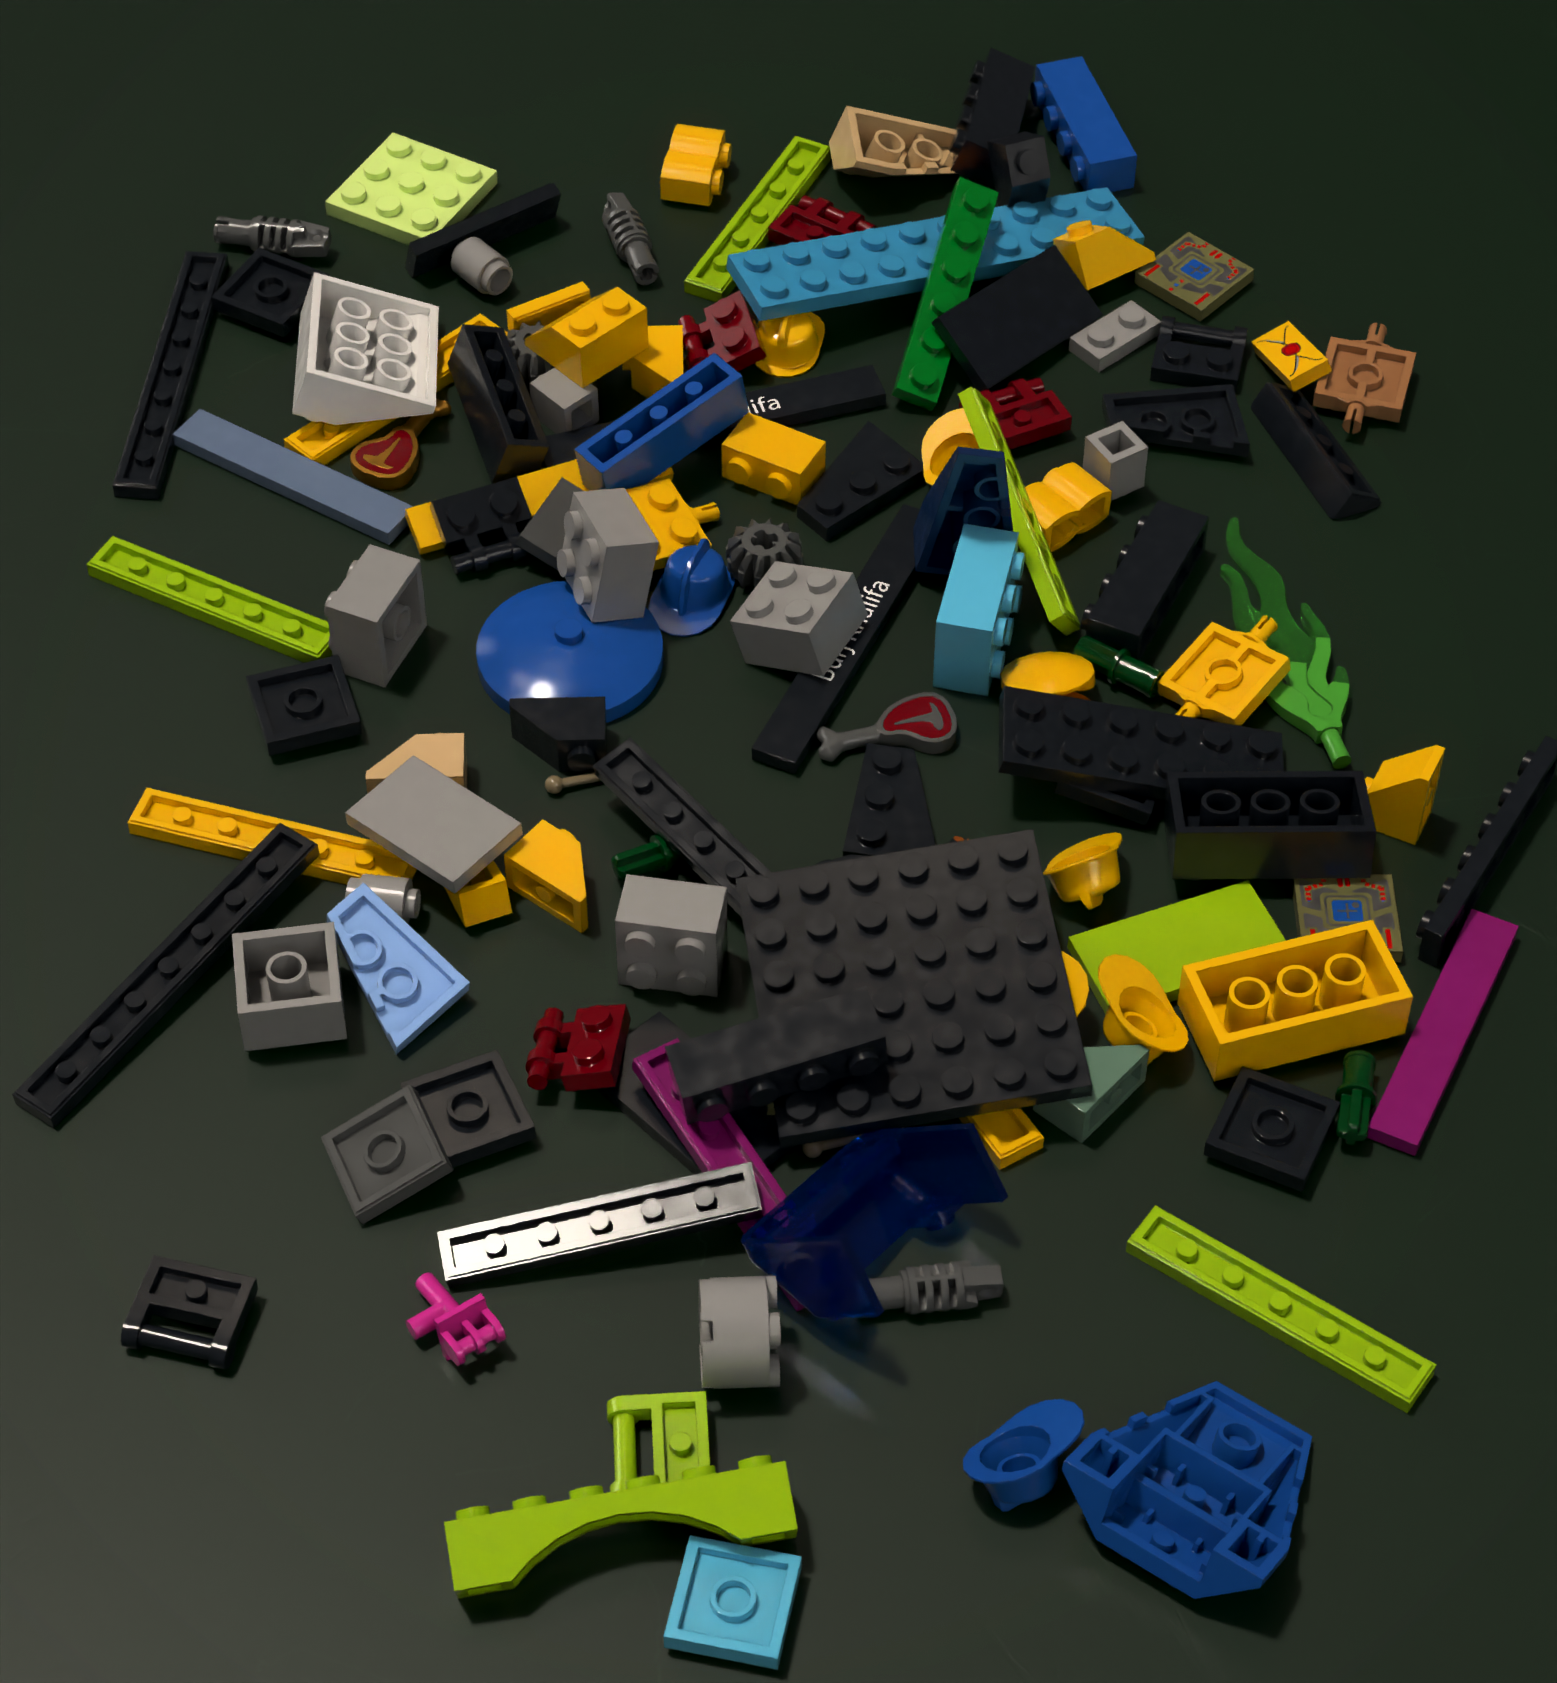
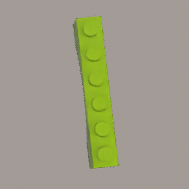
M771 1455L754 1456L738 1461L739 1469L716 1473L714 1465L698 1466L682 1471L683 1479L660 1483L658 1475L642 1476L626 1481V1489L604 1493L603 1486H586L569 1491L570 1499L547 1503L546 1496H531L513 1501V1510L490 1513L489 1506H475L455 1512L456 1520L444 1522L454 1592L457 1598L460 1599L515 1589L535 1565L558 1547L589 1531L624 1522L655 1520L686 1524L716 1534L731 1543L745 1546L796 1538L798 1527L786 1461L772 1463Z

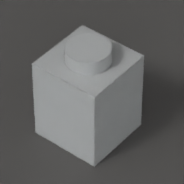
M555 367L529 383L531 401L539 421L555 434L590 427L599 422L598 388L594 385L589 384L581 388Z
M1123 421L1085 437L1083 469L1112 491V501L1144 487L1148 446Z

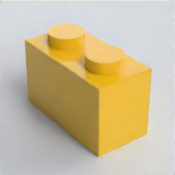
M749 412L721 444L722 477L794 505L800 502L826 469V441Z

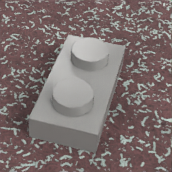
M1131 300L1071 336L1069 351L1097 372H1100L1159 336L1161 321Z

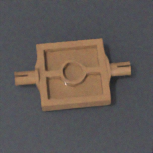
M1378 323L1371 324L1366 340H1348L1332 336L1329 340L1325 357L1329 361L1331 372L1318 379L1313 406L1346 412L1342 428L1347 433L1350 431L1352 421H1354L1352 434L1358 433L1361 430L1363 416L1400 422L1415 364L1416 353L1395 349L1384 344L1387 328L1383 324H1380L1377 335Z

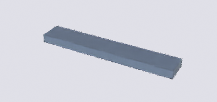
M199 409L173 433L175 446L388 545L408 526L405 518V509L414 506L202 409Z

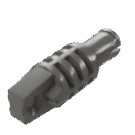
M608 193L602 221L619 259L629 264L636 283L640 285L651 284L658 277L659 267L652 257V240L638 211L632 207L624 193Z
M258 215L252 220L218 216L216 219L217 224H214L213 229L214 241L216 243L249 246L254 252L261 248L274 254L277 253L280 256L288 254L290 257L296 258L326 257L332 242L329 227L297 219L290 221L288 218H281L279 220L277 217L270 216L267 218V216Z
M952 1261L948 1264L935 1263V1265L924 1264L919 1267L905 1266L903 1270H899V1275L855 1279L852 1280L851 1284L855 1314L902 1308L904 1313L918 1315V1313L923 1312L928 1314L934 1311L946 1312L951 1309L964 1310L976 1308L980 1300L1001 1297L1004 1288L1000 1265L971 1266V1261Z

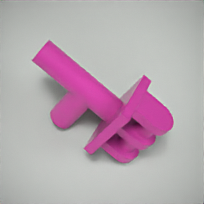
M424 1273L417 1279L415 1287L431 1307L405 1321L410 1334L415 1340L436 1329L443 1357L447 1361L451 1359L457 1366H460L466 1362L465 1356L474 1351L479 1355L486 1351L485 1344L492 1340L500 1343L506 1339L501 1323L488 1309L485 1297L481 1293L459 1305L432 1273Z

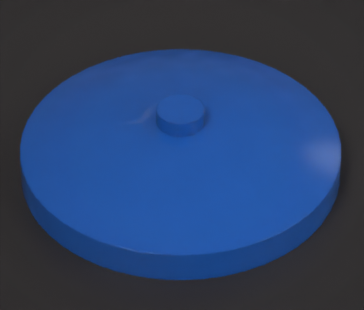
M567 581L541 584L510 597L499 605L487 618L481 628L476 644L478 675L485 692L491 700L508 714H510V698L605 696L606 719L608 723L634 710L654 690L663 668L662 634L657 621L646 607L643 618L592 623L582 605L577 604L575 601L573 590Z

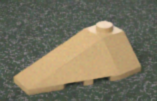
M846 105L829 141L833 169L850 175L856 174L870 178L958 174L951 171L955 154L949 152L957 130Z

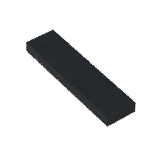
M549 183L415 240L409 244L405 268L413 279L450 263L452 252L456 245L467 238L478 237L487 245H492L556 217L561 193L554 183Z

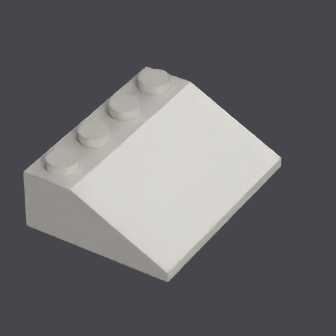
M314 272L300 313L292 414L302 416L313 422L321 421L333 425L433 414L436 408L439 306Z

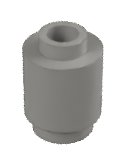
M470 237L461 241L452 252V271L482 294L499 295L510 285L513 270L509 266L508 260L478 237Z
M362 874L361 878L351 877L348 880L345 898L364 882L407 924L410 918L416 919L418 917L421 892L420 889L413 888L411 878Z

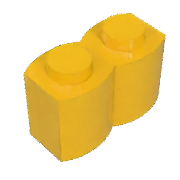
M676 124L660 176L661 200L710 206L713 195H720L724 180L722 168H729L731 161L732 144L725 143L726 130Z
M1075 462L1064 464L1059 468H1053L1045 475L1042 482H1035L1025 487L1051 552L1064 546L1076 534L1085 533L1100 524L1110 512L1112 491Z

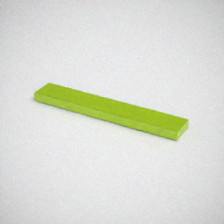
M795 136L686 277L684 280L685 293L713 302L729 296L736 287V283L726 269L728 255L766 247L769 243L768 227L790 205L796 206L799 203L800 199L832 159L828 145Z
M969 387L958 393L959 399L979 448L1004 452L1013 532H1019L1018 545L1021 552L1025 553V563L1049 622L1067 636L1079 630L1081 624L992 405L977 389Z
M112 536L86 564L88 574L91 577L301 662L314 661L331 657L332 650L329 649L330 632L327 621L115 536Z
M1156 1205L1127 1241V1253L1405 1413L1409 1412L1434 1376L1437 1366L1435 1363Z

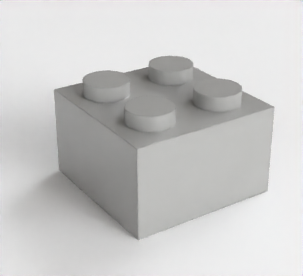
M625 488L573 492L570 511H567L564 516L565 538L563 548L557 553L559 574L566 578L573 590L575 601L577 604L582 605L592 623L643 618L659 541Z
M370 544L360 559L354 560L351 563L346 579L338 590L332 591L329 594L324 607V615L328 618L330 632L329 649L332 650L333 656H339L345 675L385 687L427 626L421 563L419 559Z
M775 561L730 620L745 663L824 676L868 614L853 572Z
M626 874L615 918L618 984L629 985L638 989L651 988L681 992L690 996L705 995L717 997L728 951L727 887Z
M334 922L232 934L237 1011L245 1051L347 1039L340 959Z

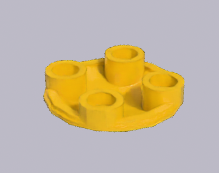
M1047 651L1029 654L1005 665L1000 673L1002 689L1004 686L1063 696L1075 691L1090 690L1095 686V671L1092 663L1082 656L1067 652Z

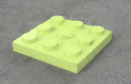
M392 133L325 201L326 214L409 245L415 240L464 220L498 184L497 170Z

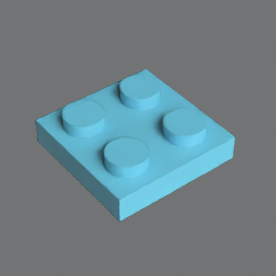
M690 1535L663 1636L664 1648L778 1670L802 1569V1556Z

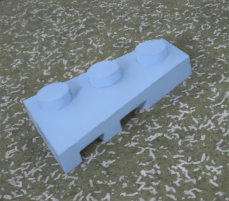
M364 882L327 913V922H334L337 943L396 1055L469 991L470 982Z

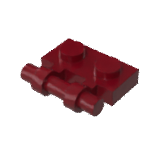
M804 195L800 199L798 207L790 205L768 227V240L778 245H785L791 242L808 241L831 235L864 231L870 228L875 229L877 226L865 221V217L855 211L846 213L835 208L833 203L822 197L814 199Z
M740 290L704 308L707 320L701 324H696L694 317L691 315L682 316L678 320V325H683V349L687 350L685 361L688 370L713 353H716L737 372L767 357L751 307ZM714 341L715 346L708 350L703 348V346Z
M1039 377L1028 381L1020 378L1009 382L1008 387L994 392H990L987 389L979 391L991 403L1009 449L1071 430L1072 416L1052 390L1045 391L1043 381ZM961 402L959 403V409L963 408Z
M595 1005L589 1008H579L576 1011L574 1022L563 1023L564 1013L556 1007L546 1009L543 1018L538 1020L535 1026L533 1038L536 1047L529 1052L525 1065L528 1073L527 1084L529 1087L535 1090H542L547 1086L548 1080L562 1079L566 1091L616 1087L631 1022L627 1005ZM567 1048V1052L555 1053L556 1049Z

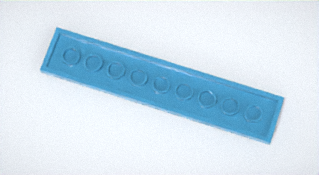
M1107 187L1066 195H1056L1037 203L1018 202L1013 207H1007L1006 205L995 207L973 282L1005 276L1053 246L1052 239L1067 233L1066 228L1076 222L1090 220L1092 225L1111 227L1141 245L1144 243L1145 236ZM946 215L729 254L726 269L759 321L920 292L924 289Z

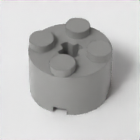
M776 1275L715 1277L698 1280L702 1388L780 1387L779 1354H770V1349H777V1346L781 1345L779 1312H768L770 1308H777Z

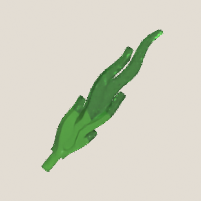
M1233 517L1230 519L1226 534L1228 552L1256 586L1261 603V609L1258 611L1251 605L1248 590L1241 574L1228 564L1221 565L1220 576L1230 587L1234 625L1238 631L1246 633L1251 631L1263 615H1267L1268 620L1270 617L1273 618L1278 624V629L1268 638L1265 644L1270 649L1290 659L1291 670L1284 677L1287 684L1280 681L1265 699L1271 708L1284 720L1306 733L1316 744L1322 743L1333 767L1343 769L1351 763V757L1341 738L1342 719L1346 711L1349 695L1347 671L1343 666H1338L1333 682L1328 685L1326 676L1331 656V642L1325 626L1307 603H1301L1300 621L1310 638L1297 626L1287 607L1285 586L1281 575L1270 564L1244 545L1240 536L1238 518Z

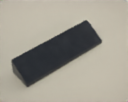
M1267 382L1252 402L1251 410L1328 516L1332 519H1340L1377 508L1381 504L1380 498L1301 391L1293 392L1288 386Z

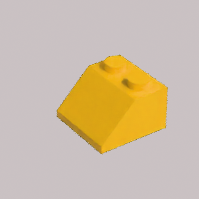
M616 287L589 299L525 338V346L581 388H584L649 348L647 307L619 287Z

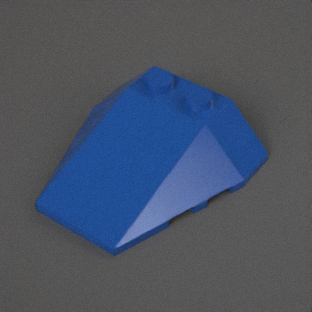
M1215 1381L1167 1401L1165 1409L1150 1416H1147L1144 1412L1129 1417L1126 1426L1109 1432L1105 1427L1092 1432L1064 1460L1062 1471L1097 1541L1167 1582L1170 1586L1182 1591L1193 1599L1261 1588L1284 1561L1290 1547V1535L1297 1513V1501L1305 1475L1312 1436L1220 1382Z

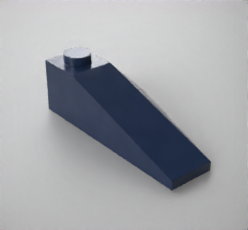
M967 447L956 448L924 498L913 527L916 572L949 575L964 524L1013 531L1004 452Z

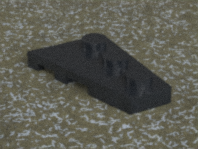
M1233 384L1103 394L1102 410L1107 427L1123 421L1143 442L1244 457L1249 455L1250 443Z
M868 421L797 504V518L825 541H828L925 482L923 463Z
M867 743L843 848V856L850 854L874 856L934 846L935 840L915 750Z

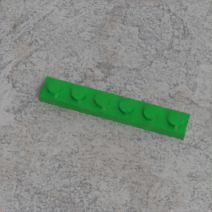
M959 177L891 396L930 411L936 406L952 352L936 331L932 322L943 313L968 299L999 192Z

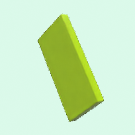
M1249 880L1069 936L1067 948L1072 957L1081 964L1086 972L1089 987L1106 1014L1109 1003L1098 980V967L1105 957L1118 954L1128 956L1140 962L1155 976L1167 998L1172 1002L1178 1000L1183 965L1286 940Z

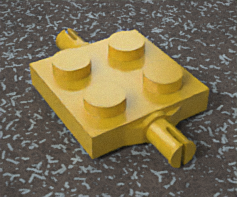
M670 478L626 489L659 541L653 571L665 568L669 556L675 550L684 546L698 545L702 538L708 539L700 524L718 521L720 518V511L718 506L715 507V502L695 508L689 507Z
M1263 615L1251 631L1245 633L1232 631L1211 622L1158 680L1159 695L1182 706L1175 715L1191 718L1203 717L1215 722L1241 726L1291 670L1289 657L1270 649L1265 644L1268 638L1277 631L1278 624L1273 618L1270 617L1268 620V616Z

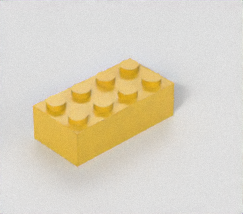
M1368 920L1183 965L1177 1004L1215 1082L1238 1076L1242 1066L1259 1071L1403 1035L1406 1031L1413 995L1374 921Z

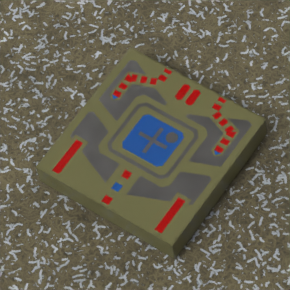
M1187 232L1158 254L1155 261L1137 270L1134 283L1201 322L1251 283L1254 278L1255 269L1194 234Z
M1371 874L1370 878H1299L1292 880L1291 887L1298 937L1373 920L1394 961L1401 962L1403 946L1392 874Z

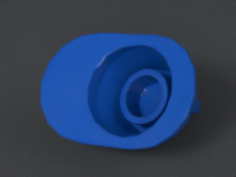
M702 538L698 545L684 546L675 550L669 556L664 573L651 596L648 610L657 621L660 631L671 636L688 637L701 634L711 628L720 617L733 591L735 579L730 578V572L722 556L714 549H711L708 539Z
M1064 1399L1044 1400L1026 1407L990 1436L968 1450L963 1458L964 1472L972 1480L984 1483L995 1506L1003 1512L1009 1511L1022 1503L1032 1502L1045 1496L1053 1489L1057 1481L1058 1457L1081 1434L1085 1424L1082 1409L1075 1402Z

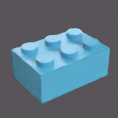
M970 524L963 525L936 620L933 687L988 696L992 679H1001L1000 673L1004 668L1005 651L1000 649L1003 645H1010L1014 618H1010L1009 615L1012 612H1019L1023 591L1022 585L1015 584V580H1021L1025 562V553L1017 552L1019 532Z

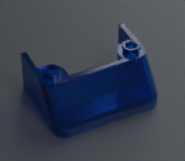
M974 1123L879 1129L863 1134L848 1143L742 1236L741 1242L751 1262L768 1276L776 1275L777 1284L814 1316L828 1318L831 1321L840 1320L845 1317H878L884 1312V1309L864 1271L868 1265L909 1228L926 1227L928 1231H936L953 1222L955 1219L954 1213L964 1204L1000 1203L1009 1196Z

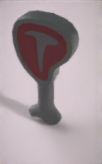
M923 692L905 697L889 706L875 725L845 732H835L823 726L819 728L816 737L822 744L818 751L819 757L831 762L842 752L866 747L867 743L893 747L906 746L921 753L940 754L954 746L958 729L956 715L950 703L943 696L935 692Z

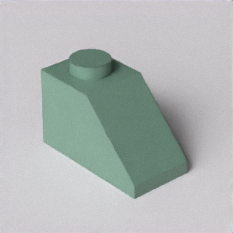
M1141 1044L1083 1047L1092 1084V1096L1033 1105V1111L1082 1144L1145 1081L1149 1057L1148 1048Z

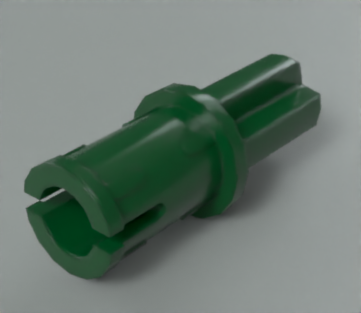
M1089 636L1081 637L1073 651L1074 654L1090 661L1094 670L1107 676L1108 682L1112 684L1120 682L1145 694L1149 698H1154L1158 694L1157 682L1165 674V671L1158 670L1131 657V652L1125 648L1119 651Z
M655 834L650 837V843L613 856L611 858V865L616 878L624 881L626 874L638 876L659 869L662 873L668 872L671 866L684 860L665 843L662 837Z
M1362 1050L1351 1051L1344 1056L1342 1085L1335 1092V1100L1340 1102L1336 1133L1338 1137L1345 1139V1143L1349 1145H1355L1356 1141H1364L1367 1138L1370 1110L1377 1103V1094L1373 1089L1376 1059L1369 1052Z

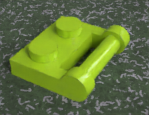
M706 1391L622 1395L613 1397L607 1402V1421L613 1425L615 1482L610 1485V1492L626 1489L625 1482L637 1478L635 1424L641 1420H652L654 1475L659 1476L660 1483L683 1479L682 1471L686 1469L710 1465Z

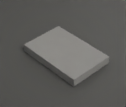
M414 755L345 812L346 821L349 826L454 894L523 835L521 822Z

